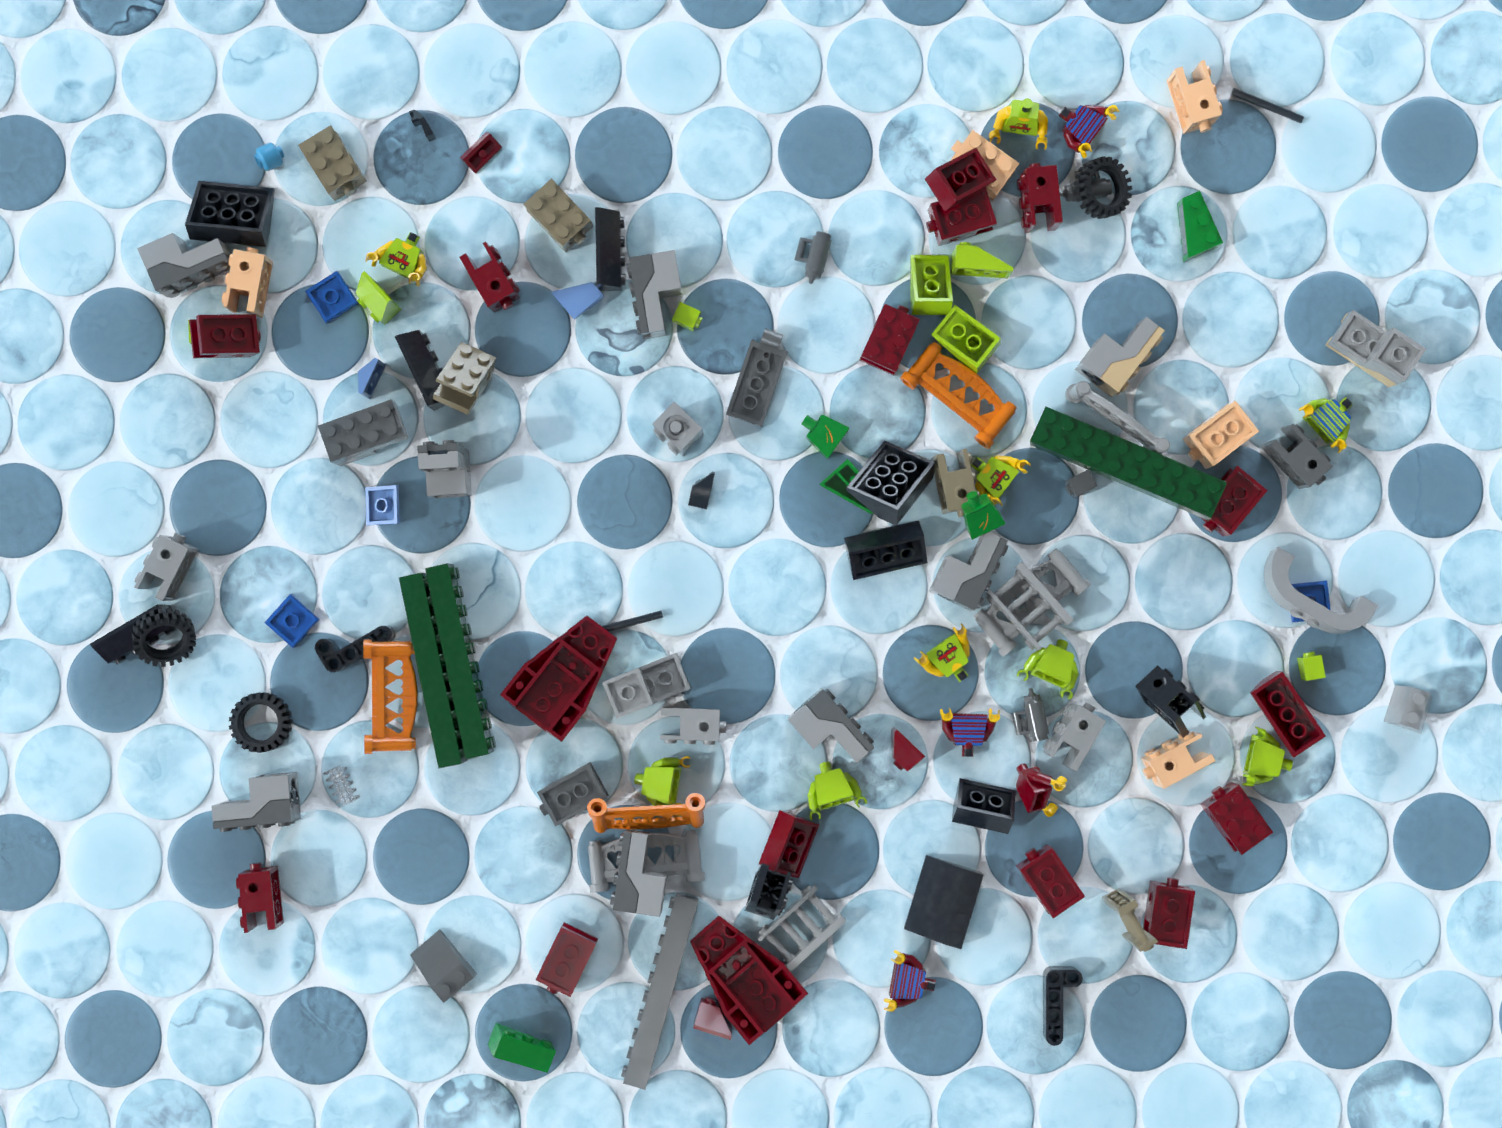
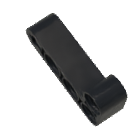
M379 626L340 650L333 640L320 639L315 644V651L327 671L333 673L340 672L364 658V639H371L372 642H391L395 638V630L390 626ZM383 631H388L387 638H376L383 635ZM324 642L329 644V650L326 653L322 650ZM351 648L356 652L354 659L348 657V651ZM334 658L339 661L337 669H334L331 665Z
M1049 966L1043 971V1036L1052 1046H1057L1063 1041V987H1078L1083 980L1082 974L1072 966ZM1053 972L1057 973V978L1054 981H1050L1049 975ZM1073 972L1076 973V979L1073 981H1069V974ZM1057 992V998L1049 1000L1050 993ZM1051 1012H1057V1017L1055 1019H1049V1014ZM1053 1029H1054V1031H1055V1033H1056L1057 1035H1054L1053 1038L1051 1039V1037H1050L1049 1035H1052V1034H1053Z

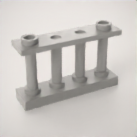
M1020 562L1014 567L1016 569L1015 575L995 593L989 589L986 592L988 595L986 599L992 606L996 605L1026 638V641H1024L1031 650L1035 649L1038 651L1042 648L1038 644L1041 639L1057 625L1064 623L1066 626L1074 619L1023 562ZM1020 580H1025L1029 584L1028 590L1006 608L999 599ZM1038 594L1042 599L1041 604L1019 622L1012 613L1030 597ZM1046 609H1051L1055 613L1054 619L1032 637L1025 628Z
M815 884L812 887L808 885L804 888L800 898L769 926L765 924L758 931V940L761 942L766 937L783 956L784 964L790 972L846 922L845 917L841 913L833 915L814 894L818 890ZM808 898L827 919L828 924L823 929L818 927L800 907ZM795 912L813 932L812 935L814 937L811 940H804L786 920L791 913ZM779 924L799 945L798 948L800 950L795 954H790L772 934V931Z

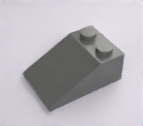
M440 929L410 954L431 989L443 1003L477 974Z

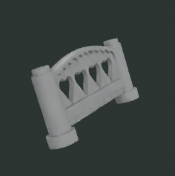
M1080 381L1066 389L1065 397L1070 403L1076 404L1083 401L1143 444L1144 448L1161 455L1169 449L1170 443L1166 438L1156 437L1134 418L1093 392L1088 382Z
M1057 548L1047 555L1049 557L1048 561L1029 569L1040 582V577L1046 575L1048 570L1054 571L1056 587L1041 583L1057 601L1061 600L1071 590L1078 596L1091 585L1087 578L1084 579ZM1020 580L999 600L1004 606L1011 605V601L1017 599L1019 594H1023L1029 584L1025 580ZM1034 596L1030 597L1026 601L1027 611L1017 609L1012 615L1021 622L1041 604L1042 599ZM991 605L987 611L981 609L974 617L976 618L975 621L999 648L998 652L1004 657L1017 646L1013 638L1020 632L1012 623L998 619L996 613L1001 610L996 605Z
M696 830L685 831L684 836L668 833H650L648 847L654 849L656 846H659L662 849V853L656 864L647 855L645 871L667 874V876L685 874L686 882L705 880V873L702 872L699 839ZM619 839L606 844H601L600 840L589 841L588 853L592 883L589 885L590 893L609 891V883L613 882L614 874L619 871V866L616 869L608 859L607 854L610 851L614 853L622 851V846H619ZM675 844L681 846V851L674 863L665 852V847L667 845L673 847Z

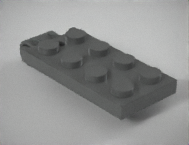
M765 328L760 343L753 339L751 340L726 415L760 427L763 426L788 351L779 349L783 334ZM767 353L769 357L765 358L763 355Z

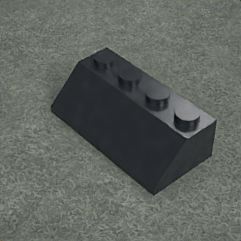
M595 207L596 284L600 291H622V285H626V276L622 274V266H625V255H622V248L625 247V236H621V229L625 228L624 217H621L620 211Z
M415 330L394 336L426 405L433 411L445 406V404L433 400V395L441 384L436 382V379L443 368H439L436 363L439 359L435 351H431L428 346L431 342L427 334H423L420 330Z
M919 520L844 538L853 580L928 563L925 538Z
M157 604L90 643V645L108 664L116 663L118 665L127 660L126 656L131 653L133 655L136 654L132 641L133 626H137L136 621L138 619L142 620V615L144 614L150 617L149 611L154 610L155 614H158L159 608H162L163 613H166L167 608H171V606ZM159 626L148 633L145 641L147 644L153 645L160 641L159 637L164 634L166 636L177 631V629L173 626Z

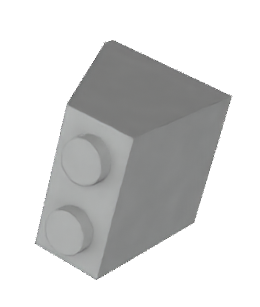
M1395 685L1383 722L1421 734L1433 698L1431 693L1414 687Z

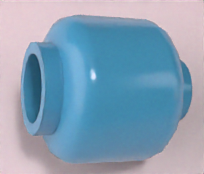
M267 143L258 147L254 155L258 167L266 171L280 167L283 163L282 158L285 157L281 147H276L273 143Z

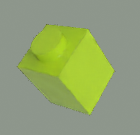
M680 302L672 321L694 331L695 327L699 328L703 318L700 317L701 311Z
M1315 652L1303 653V657L1297 658L1301 680L1309 681L1326 678L1322 655H1315Z

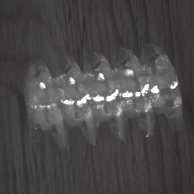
M341 766L322 773L323 775H329L325 780L326 782H333L329 789H336L332 796H339L335 803H342L339 808L356 801L360 797V795H353L357 788H350L354 781H347L351 775L344 774L343 772L347 767Z

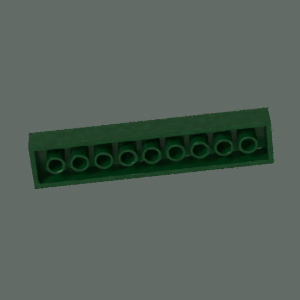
M1046 406L1030 439V445L1089 469L1092 472L1208 521L1212 518L1227 482Z
M449 563L425 568L465 758L469 759L494 752L493 748H496L494 736L491 737L489 729H492L490 717L487 718L485 710H488V705L481 691H484L482 680L478 679L477 673L480 672L478 661L474 660L473 654L476 653L474 642H471L469 635H472L470 624L466 623L465 616H468L466 605L462 604L461 598L464 597L462 586H459L457 581L460 578L459 570L454 564Z
M417 573L399 577L438 769L462 764L467 759L463 749L426 573Z

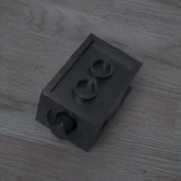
M1157 665L1135 686L1144 703L1183 738L1189 734V731L1181 716L1189 708L1203 720L1206 718L1203 712L1205 708L1199 702V697L1193 692H1187L1186 686L1180 680L1176 682L1171 672L1166 668L1163 670Z
M761 863L755 874L744 911L774 920L777 915L780 916L786 907L788 900L786 894L790 891L793 879L790 878L792 872L788 871L784 875L768 870L769 865Z

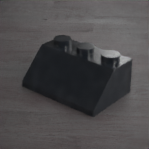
M959 778L953 805L952 822L1009 834L1014 822L1016 790Z

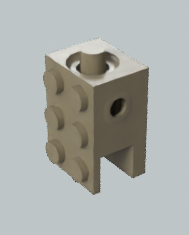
M331 125L298 145L323 187L334 201L344 195L349 196L356 191L355 188L367 182L342 139Z
M552 178L523 204L527 208L526 211L565 252L575 243L578 245L583 243L587 238L585 234L593 228L591 220Z
M461 342L436 379V382L441 384L435 391L433 400L468 415L492 379L496 357Z
M962 449L957 453L960 470L948 472L944 453L937 454L931 458V461L935 462L934 477L942 514L957 512L958 517H963L961 505L968 501L966 495L969 492L976 491L974 485L976 483V475L974 471H971L970 467L972 456L970 453H967V449Z

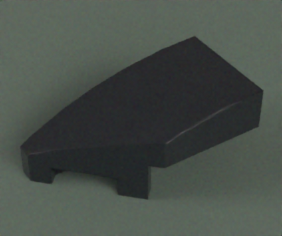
M416 110L409 111L414 126L422 125L429 142L435 140L436 137L425 118Z
M715 472L709 473V475L701 480L699 479L692 485L689 506L707 510Z

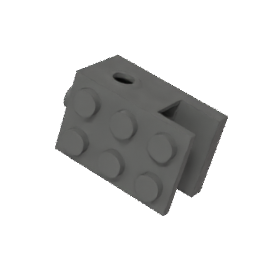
M1297 424L1283 426L1280 429L1293 442L1287 449L1276 439L1268 441L1261 446L1264 452L1299 489L1309 488L1314 483L1320 485L1326 479L1324 474L1333 467L1330 464V458L1318 451L1317 444L1312 439H1307L1304 435V430Z
M591 762L557 779L537 792L543 803L539 806L544 816L549 814L555 827L585 811L592 799L600 798L605 800L609 796Z

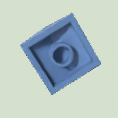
M374 358L358 371V393L368 399L371 398L386 364Z
M399 485L365 487L366 525L400 524Z

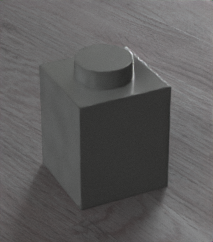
M1089 469L1065 481V489L1073 498L1097 487Z

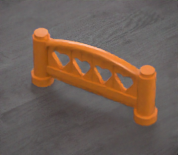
M936 342L929 344L912 367L900 376V380L913 390L920 384L979 431L974 439L984 448L990 449L994 444L993 440L1015 414L1017 407L1009 401L1003 403L990 385L969 367L941 354L942 347ZM940 363L943 365V368L949 370L950 374L934 380L935 366ZM955 375L965 385L963 388L949 392L950 378ZM967 387H971L973 392L979 394V399L964 404L965 390ZM986 399L988 404L994 406V411L979 416L980 401Z
M371 639L363 640L364 659H372V735H364V754H372V752L412 751V749H416V738H412L411 733L417 713L418 690L411 660V654H414L411 641L372 642ZM396 660H401L403 662L401 667L403 673L397 676L385 669V667ZM396 679L403 681L401 686L403 692L400 695L385 687ZM397 698H401L403 700L401 705L403 712L398 714L387 708L386 705ZM397 717H401L403 719L401 724L403 731L398 733L387 727L386 724Z
M692 793L686 798V804L607 808L604 800L595 798L588 803L587 810L592 818L594 830L598 833H604L609 828L658 829L691 824L694 828H700L704 824L703 810L705 809V799L701 794ZM673 815H681L682 817H672V816H673ZM654 816H662L663 818H653V817H654ZM635 817H642V818H644V819H633V818H635ZM615 818H623V819H625V820H614V819H615Z

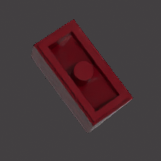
M485 132L460 159L476 174L502 146L489 132Z

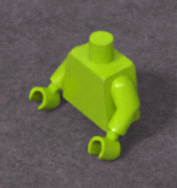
M1058 639L1056 646L1049 644L1046 648L1042 647L1040 650L1032 653L1024 664V669H1020L1017 672V677L1021 672H1025L1026 677L1023 681H1026L1029 677L1028 672L1031 671V675L1062 688L1060 690L1062 698L1065 692H1069L1067 699L1070 700L1073 697L1071 689L1075 687L1079 673L1074 661V654L1066 651L1068 642Z
M1255 727L1258 733L1257 735L1252 734L1243 770V773H1245L1243 777L1247 778L1246 783H1242L1244 786L1252 787L1272 781L1274 777H1279L1281 769L1291 771L1293 766V760L1284 758L1285 750L1281 749L1280 743L1271 734L1267 733L1265 729Z
M829 761L819 764L821 774L814 776L815 781L810 784L807 794L809 809H811L809 814L810 820H812L813 813H817L820 820L821 810L854 801L859 808L858 801L860 799H863L864 803L867 804V800L861 795L862 791L855 778L847 772H842L841 768L832 770Z

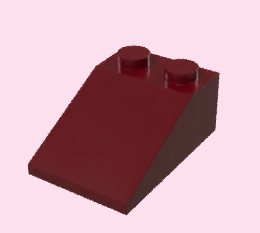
M977 148L935 168L925 178L944 211L962 203L997 180Z

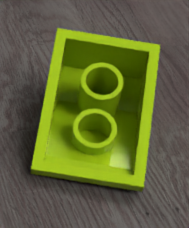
M960 242L952 252L951 275L1008 279L1013 272L1012 266L981 248L972 246L969 242Z
M910 255L912 315H947L950 312L953 296L948 255Z
M364 271L361 274L355 293L359 297L357 301L364 309L368 307L372 311L370 316L377 323L381 321L385 325L402 309L368 273Z
M954 305L931 334L960 362L977 374L1001 345V338L956 305Z

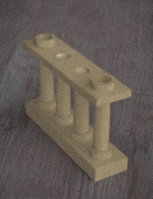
M1119 888L1103 896L1105 904L1119 914L1127 929V932L1122 934L1123 938L1140 952H1146L1154 948V944L1158 943L1157 939L1141 927L1134 914L1135 909L1139 907L1136 900Z

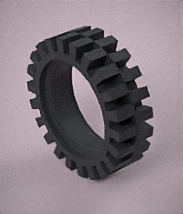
M1102 156L1084 163L1078 169L1080 173L1075 175V178L1078 180L1074 181V186H1078V189L1074 190V194L1079 193L1080 197L1076 198V201L1083 202L1080 208H1087L1085 210L1087 215L1091 214L1093 218L1105 219L1120 214L1121 211L1126 209L1125 206L1129 205L1130 201L1127 199L1131 198L1132 194L1128 193V191L1132 190V186H1128L1127 183L1131 182V177L1126 179L1125 175L1129 174L1127 170L1122 171L1124 165L1122 163L1118 164L1119 160H1112V157ZM1097 171L1107 173L1114 183L1115 194L1109 205L1100 203L1092 192L1091 181Z
M159 608L158 614H155L154 610L149 611L150 617L144 614L142 615V620L138 619L136 621L137 626H133L132 632L133 648L141 661L144 659L146 664L152 661V665L157 667L158 662H161V667H166V662H169L170 666L174 665V660L180 663L182 662V656L187 659L189 657L188 652L192 653L194 651L193 647L196 646L195 629L191 619L187 618L185 613L180 615V611L175 609L172 614L171 608H167L166 613H163V609ZM159 626H173L183 634L180 642L169 649H155L149 646L145 639L151 630Z
M259 692L241 698V701L234 705L236 706L235 709H232L230 712L232 717H229V721H231L229 730L232 729L233 733L231 736L236 738L235 742L242 745L241 748L244 750L248 749L249 752L262 753L278 748V746L284 743V740L288 739V733L292 730L290 725L293 723V719H290L292 713L288 711L287 708L289 706L283 703L284 700L282 698H277L275 694ZM258 704L270 707L276 713L278 719L275 733L267 740L252 738L244 727V718L247 711Z

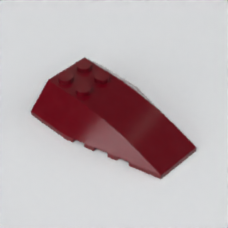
M586 615L568 629L567 632L541 650L531 660L527 661L500 696L545 732L562 742L585 713L617 638Z
M721 916L716 917L690 940L724 1015L748 1045H751L809 994L783 962Z

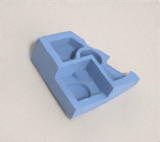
M592 282L552 292L553 296L574 320L604 298V295Z

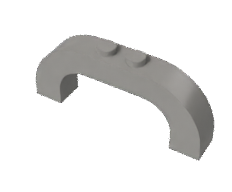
M1280 547L1270 552L1264 566V581L1267 590L1274 601L1289 611L1293 617L1301 618L1309 626L1324 632L1343 634L1363 626L1374 615L1378 605L1363 596L1352 601L1346 614H1337L1298 592L1290 583L1288 576L1290 565L1295 556Z

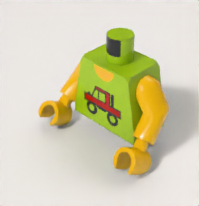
M1029 98L1012 100L1009 106L997 112L993 125L995 129L989 133L990 143L994 137H997V144L1001 142V130L1002 132L1037 136L1038 134L1036 149L1038 150L1039 143H1044L1045 149L1047 148L1048 140L1045 135H1047L1048 118L1042 110H1039V103L1033 102Z
M412 232L409 233L406 241L395 238V240L387 242L376 251L369 252L366 255L365 262L373 260L372 267H375L377 261H379L382 267L409 279V284L412 281H416V286H420V279H422L427 270L423 251L416 247L420 237Z
M997 455L990 457L986 463L976 457L970 465L979 472L976 475V491L978 490L980 495L987 494L994 505L1000 504L1003 506L999 498L1018 474L1019 470L1026 474L1027 471L1023 467L1024 465L1031 466V464L1027 460H1019L1010 456Z
M962 623L959 631L953 627L955 634L950 635L927 653L920 651L922 657L920 659L914 657V660L930 674L937 677H949L954 674L957 680L961 682L969 676L963 668L969 662L968 658L970 656V645L966 635L967 629Z

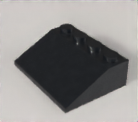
M198 181L185 222L189 239L210 242L218 238L223 243L266 247L271 227L274 188Z
M884 440L850 482L846 490L878 518L897 526L932 481L935 462Z
M926 855L904 929L936 942L962 949L984 876L983 873Z

